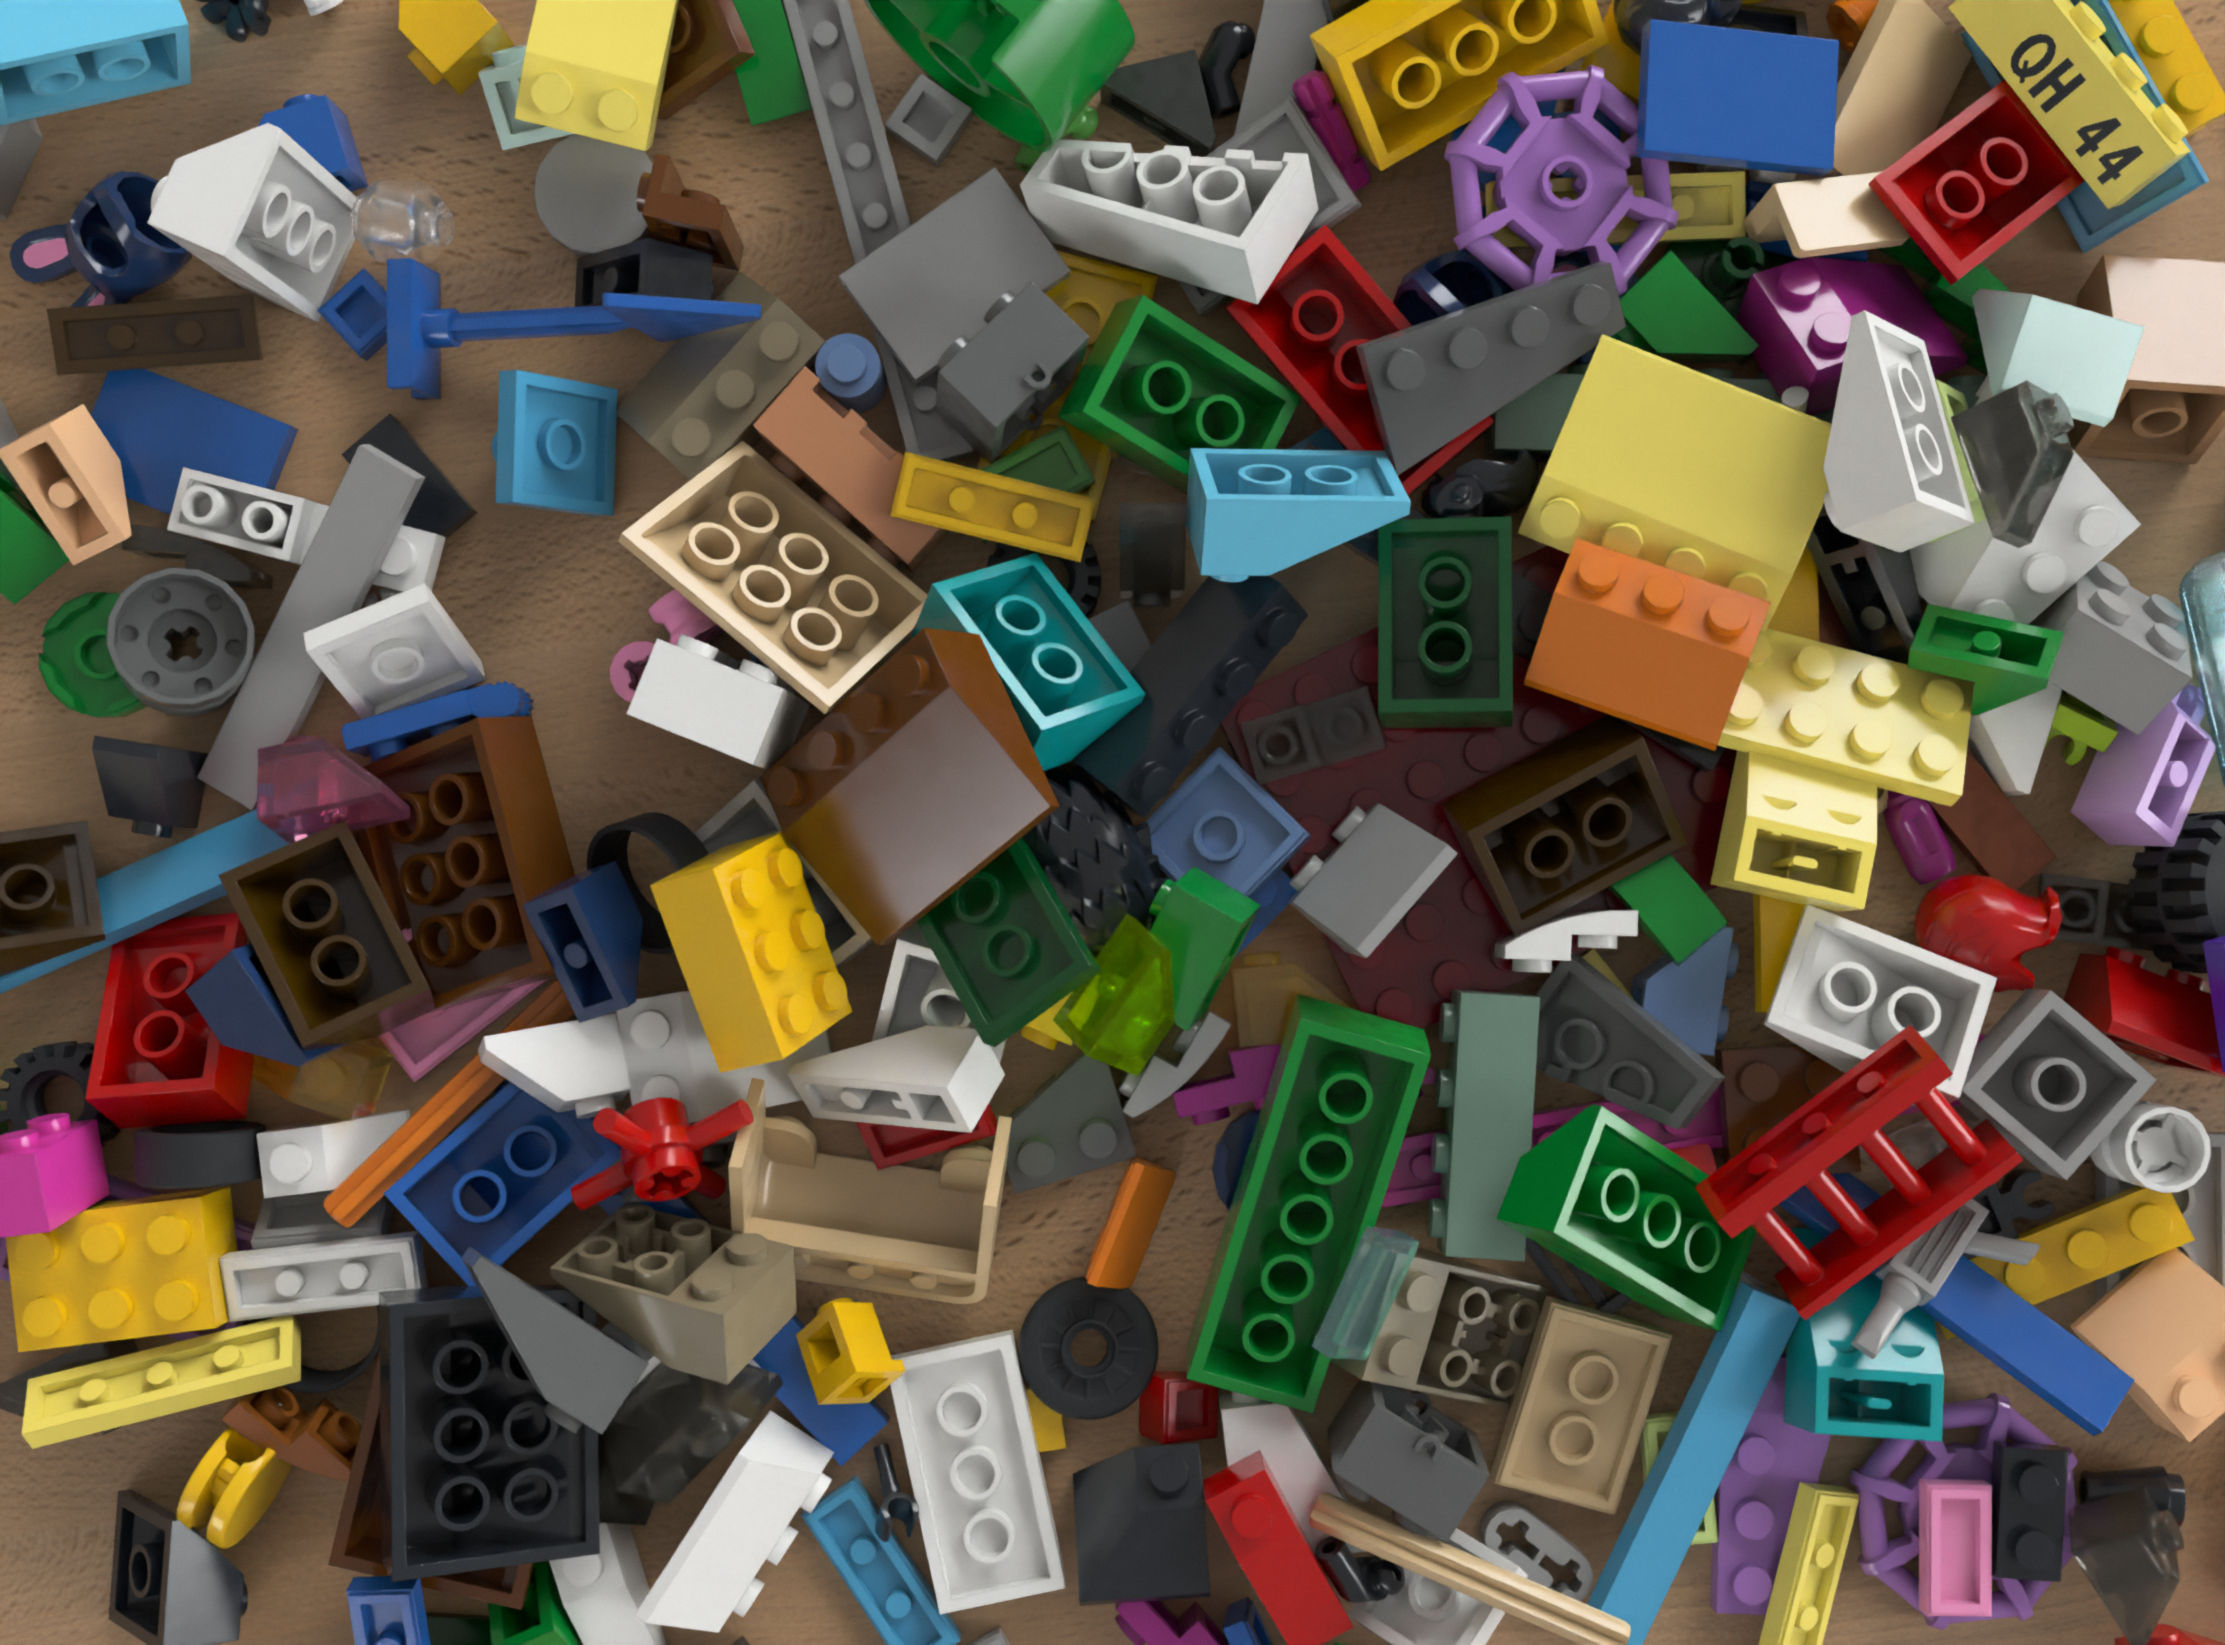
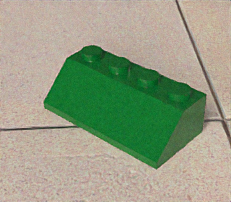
M1594 1104L1584 1109L1520 1157L1496 1218L1659 1316L1718 1332L1722 1330L1757 1232L1750 1225L1732 1239L1716 1222L1695 1188L1696 1185L1709 1175L1603 1106Z

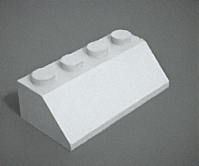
M266 123L175 159L169 175L163 177L153 191L151 197L152 213L147 223L247 292L319 323L321 314L317 310L329 300L369 208L281 128Z

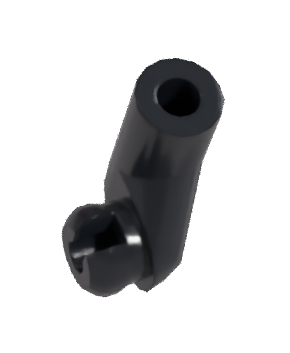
M1229 20L1215 27L1198 59L1213 119L1225 118L1240 110L1241 104L1231 73L1239 59H1244L1248 53L1253 52L1256 41L1252 28L1245 23H1236Z
M1333 1536L1323 1539L1316 1546L1315 1556L1339 1595L1348 1602L1359 1603L1383 1600L1387 1594H1398L1404 1586V1570L1397 1564L1385 1559L1381 1560L1376 1556L1355 1558L1346 1543Z

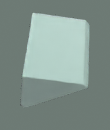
M1980 288L1972 296L1993 397L2105 427L2114 418L2145 326L2033 294Z

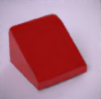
M1155 1371L1148 1387L1139 1397L1140 1434L1161 1444L1217 1438L1218 1387L1187 1379V1371Z

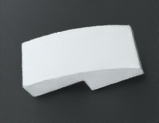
M1595 910L1554 917L1516 937L1511 934L1495 944L1494 957L1512 959V971L1551 973L1552 960L1571 961L1572 934L1578 935V947L1617 949L1618 936H1637L1638 910Z

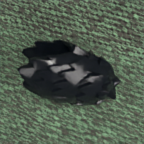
M1078 765L1072 767L1071 774L1058 766L1048 769L1044 773L1060 806L1022 837L1035 856L1092 954L1099 953L1106 962L1117 958L1123 964L1128 965L1137 948L1149 947L1147 937L1157 918L1149 913V909L1156 894L1165 882V878H1160L1158 855L1152 854L1148 822L1134 826L1130 816L1119 800L1107 791L1103 794Z

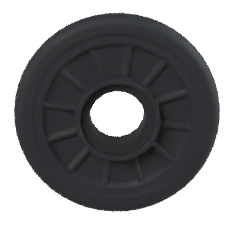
M1085 1277L1066 1280L1045 1292L1027 1314L1019 1340V1358L1022 1372L1034 1394L1046 1406L1057 1413L1082 1420L1106 1418L1132 1405L1148 1387L1156 1369L1159 1353L1156 1326L1150 1312L1141 1299L1128 1288L1096 1287L1088 1284ZM1086 1329L1099 1331L1107 1342L1105 1357L1094 1366L1078 1364L1071 1354L1073 1338L1079 1332Z

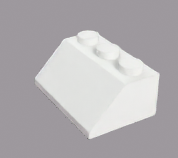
M770 1410L737 1454L634 1616L649 1624L719 1633L732 1611L743 1618L765 1585L764 1582L755 1577L762 1564L767 1559L777 1566L798 1534L797 1530L788 1525L799 1507L811 1514L831 1483L832 1479L823 1474L822 1471L834 1452Z

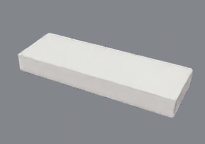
M418 1231L227 1252L219 1258L229 1322L379 1305V1292L428 1288L421 1236Z

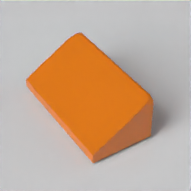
M1138 1155L1130 1159L1086 1267L1085 1278L1088 1284L1096 1287L1116 1289L1130 1288L1133 1285L1175 1181L1176 1173L1172 1169Z

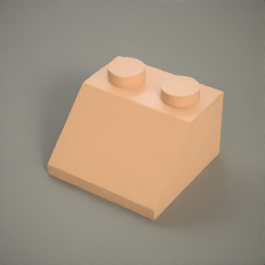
M2178 1248L2143 1261L2070 1325L2087 1346L2135 1380L2127 1393L2154 1424L2191 1442L2225 1412V1287Z

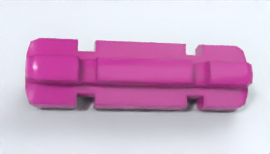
M1319 69L1301 76L1293 83L1292 90L1300 107H1304V110L1308 111L1306 114L1307 119L1352 191L1355 192L1370 182L1371 174L1364 158L1360 157L1357 153L1359 150L1358 144L1340 103L1336 104L1335 100H1332L1335 92L1328 76Z

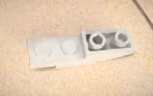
M183 467L167 530L301 566L329 506L305 498ZM401 525L372 585L404 592L426 583L432 592L446 537Z

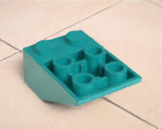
M1791 1227V1231L1808 1250L1824 1239L1812 1229ZM1872 1273L1865 1276L1842 1293L1833 1303L1824 1306L1807 1320H1804L1800 1315L1787 1342L1784 1423L1815 1434L1942 1442L1944 1370L1934 1319L1916 1306L1902 1315L1875 1359L1869 1358L1851 1345V1342L1880 1299L1883 1281Z

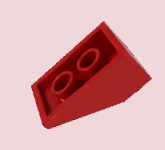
M2003 80L1877 175L1868 185L1949 284L1953 285L2046 213L2085 180L2008 82Z
M237 913L172 918L112 945L85 1100L119 1128L246 1119L254 1054L223 1046L185 992L231 950L247 945L246 931Z

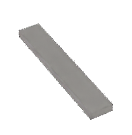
M370 444L359 445L197 777L198 779L251 810L263 805L326 678L324 672L306 652L303 633L360 610L425 479L424 476Z

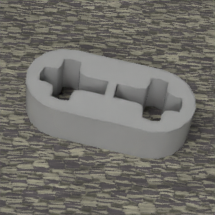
M1502 1501L1493 1504L1485 1512L1480 1523V1535L1485 1546L1518 1565L1528 1575L1527 1579L1580 1602L1589 1594L1593 1585V1571L1585 1555L1574 1543L1526 1506L1516 1501ZM1521 1520L1519 1528L1532 1546L1528 1551H1525L1518 1544L1509 1540L1501 1547L1502 1538L1497 1531L1498 1526L1502 1522L1509 1526H1514ZM1547 1555L1557 1564L1564 1566L1571 1559L1570 1568L1576 1576L1569 1584L1560 1579L1552 1586L1553 1577L1540 1561Z

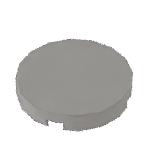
M571 134L554 145L538 167L533 191L538 216L551 236L578 256H586L646 239L650 236L651 232L642 216V212L637 210V190L641 175L644 172L651 173L653 163L645 151L578 134Z

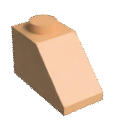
M84 404L29 431L0 448L1 460L73 566L132 536L121 460Z

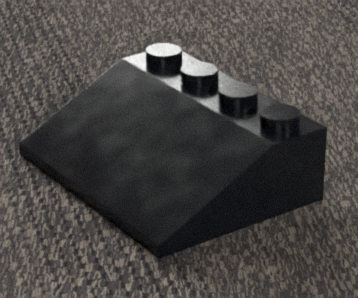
M531 1285L597 1327V1312L563 1285ZM442 1286L379 1292L382 1562L392 1582L600 1554L598 1432L583 1423L578 1432L573 1433L542 1412L548 1401L532 1386L478 1287Z

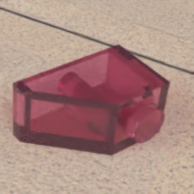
M294 736L288 738L282 744L258 749L257 819L289 844L344 820L350 831L410 819L409 805L380 779L320 736Z

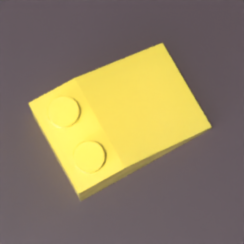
M537 0L525 50L514 119L642 151L648 150L653 144L679 0Z

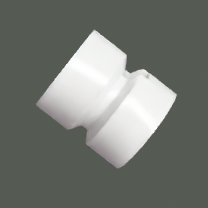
M2138 1100L2094 1149L2090 1156L2094 1164L2109 1177L2161 1193L2180 1192L2195 1185L2206 1172L2211 1157L2210 1138L2203 1124L2190 1112L2172 1106Z

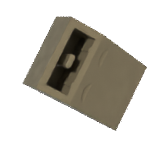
M625 1203L550 1268L552 1278L667 1367L727 1385L797 1313L794 1246L768 1240L764 1236L755 1233L731 1231L730 1229L711 1225L702 1219H688L661 1212L644 1204Z
M1371 1236L1330 1361L1364 1381L1510 1409L1515 1392L1519 1387L1522 1370L1544 1300L1549 1295L1550 1288L1453 1257H1446L1443 1254L1410 1244Z

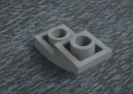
M1208 1009L1188 1032L1181 1028L1172 1045V1049L1181 1053L1176 1063L1155 1051L1152 1052L1147 1063L1136 1058L1118 1088V1092L1127 1096L1122 1104V1112L1134 1118L1171 1096L1207 1061L1229 1030L1231 1023Z

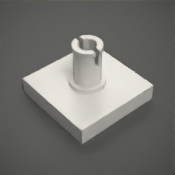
M426 583L404 592L389 588L379 589L382 601L378 602L376 594L372 592L365 599V608L303 633L306 652L361 719L448 695L486 679L481 659Z
M1457 1528L1446 1543L1524 1578L1528 1577L1518 1565ZM1428 1531V1533L1426 1534V1535L1429 1536V1537H1432V1538H1434V1539H1436V1540H1439V1541H1441V1542H1443V1543H1446L1445 1541H1443L1442 1539L1438 1538L1437 1536H1435L1434 1534L1430 1533L1429 1531ZM1404 1567L1402 1568L1405 1574V1583L1398 1594H1387L1385 1599L1379 1601L1354 1603L1348 1613L1355 1622L1389 1645H1486L1505 1614L1500 1609Z

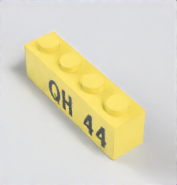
M1956 0L1948 7L2107 209L2124 204L2191 152L2181 140L2188 134L2184 123L2166 104L2163 103L2157 108L2140 89L2147 83L2145 75L2125 53L2121 52L2116 57L2100 39V36L2106 32L2104 24L2084 2L2080 1L2074 6L2070 0Z

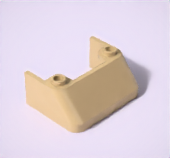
M751 1079L746 1103L752 1111L754 1121L738 1130L728 1166L731 1231L755 1233L764 1236L768 1240L794 1246L795 1279L954 1304H971L982 1300L986 1296L1007 1166L1011 1117L999 1116L993 1151L980 1145H965L945 1155L941 1171L894 1165L877 1170L874 1161L817 1153L815 1135L806 1128L802 1121L794 1117H766L765 1080Z

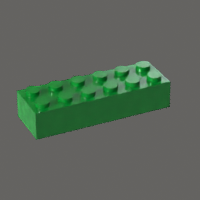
M1297 994L1190 1334L1187 1349V1379L1313 1414L1431 1058L1424 1029Z

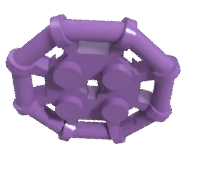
M1589 65L1584 71L1518 76L1515 72H1509L1498 78L1497 89L1456 141L1447 143L1444 158L1450 162L1458 236L1453 238L1459 251L1464 248L1467 249L1515 291L1568 273H1551L1554 267L1555 255L1566 256L1572 252L1586 251L1591 264L1600 261L1611 262L1618 295L1620 296L1627 291V281L1665 232L1676 228L1679 213L1673 209L1668 160L1641 158L1645 197L1634 196L1633 186L1630 185L1628 187L1626 169L1630 167V158L1636 156L1638 106L1604 78L1603 68ZM1574 99L1573 114H1569L1566 118L1550 119L1552 116L1541 117L1536 103ZM1596 108L1631 138L1624 143L1617 139L1593 118ZM1512 115L1522 131L1505 153L1486 146L1508 116ZM1566 170L1573 173L1576 178L1572 182L1571 187L1578 194L1575 200L1566 196L1559 199L1551 191L1553 185L1549 181L1551 172L1558 176ZM1478 171L1495 173L1496 184L1493 189V200L1499 211L1489 214L1484 219ZM1626 216L1636 221L1639 225L1618 252L1615 253L1606 238L1620 220ZM1506 225L1535 250L1530 265L1525 264L1492 235Z
M1993 1392L1985 1399L1943 1403V1429L1980 1426L1977 1443L1965 1445L1961 1442H1950L1944 1445L1943 1440L1939 1442L1884 1438L1860 1469H1852L1849 1482L1855 1485V1492L1859 1494L1857 1511L1862 1554L1858 1557V1563L1864 1574L1868 1576L1875 1575L1923 1614L1928 1626L1941 1630L1946 1629L1951 1623L2017 1617L2022 1622L2034 1615L2032 1607L2052 1583V1581L1995 1578L1992 1575V1579H1995L1997 1589L1999 1590L1992 1592V1617L1926 1616L1919 1610V1578L1903 1566L1919 1554V1479L1985 1480L1991 1485L1994 1441H2005L2006 1436H2008L2014 1442L2058 1445L2012 1408L2007 1396ZM1919 1441L1927 1455L1904 1483L1890 1478L1891 1473L1916 1442ZM2062 1447L2068 1451L2062 1569L2075 1553L2083 1554L2086 1540L2080 1537L2073 1468L2077 1465L2078 1461L2069 1447ZM1883 1497L1899 1501L1897 1515L1903 1524L1904 1535L1889 1541L1887 1540Z

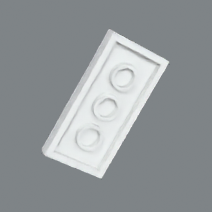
M1013 1329L891 1355L892 1360H902L906 1370L890 1386L914 1497L919 1505L918 1515L940 1615L1066 1588L1065 1568Z

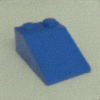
M510 1082L383 1194L468 1286H476L461 1259L469 1247L502 1267L573 1202L571 1188L606 1170L607 1167L621 1157L620 1149L611 1140L594 1130L591 1118L578 1119L575 1110L557 1113Z

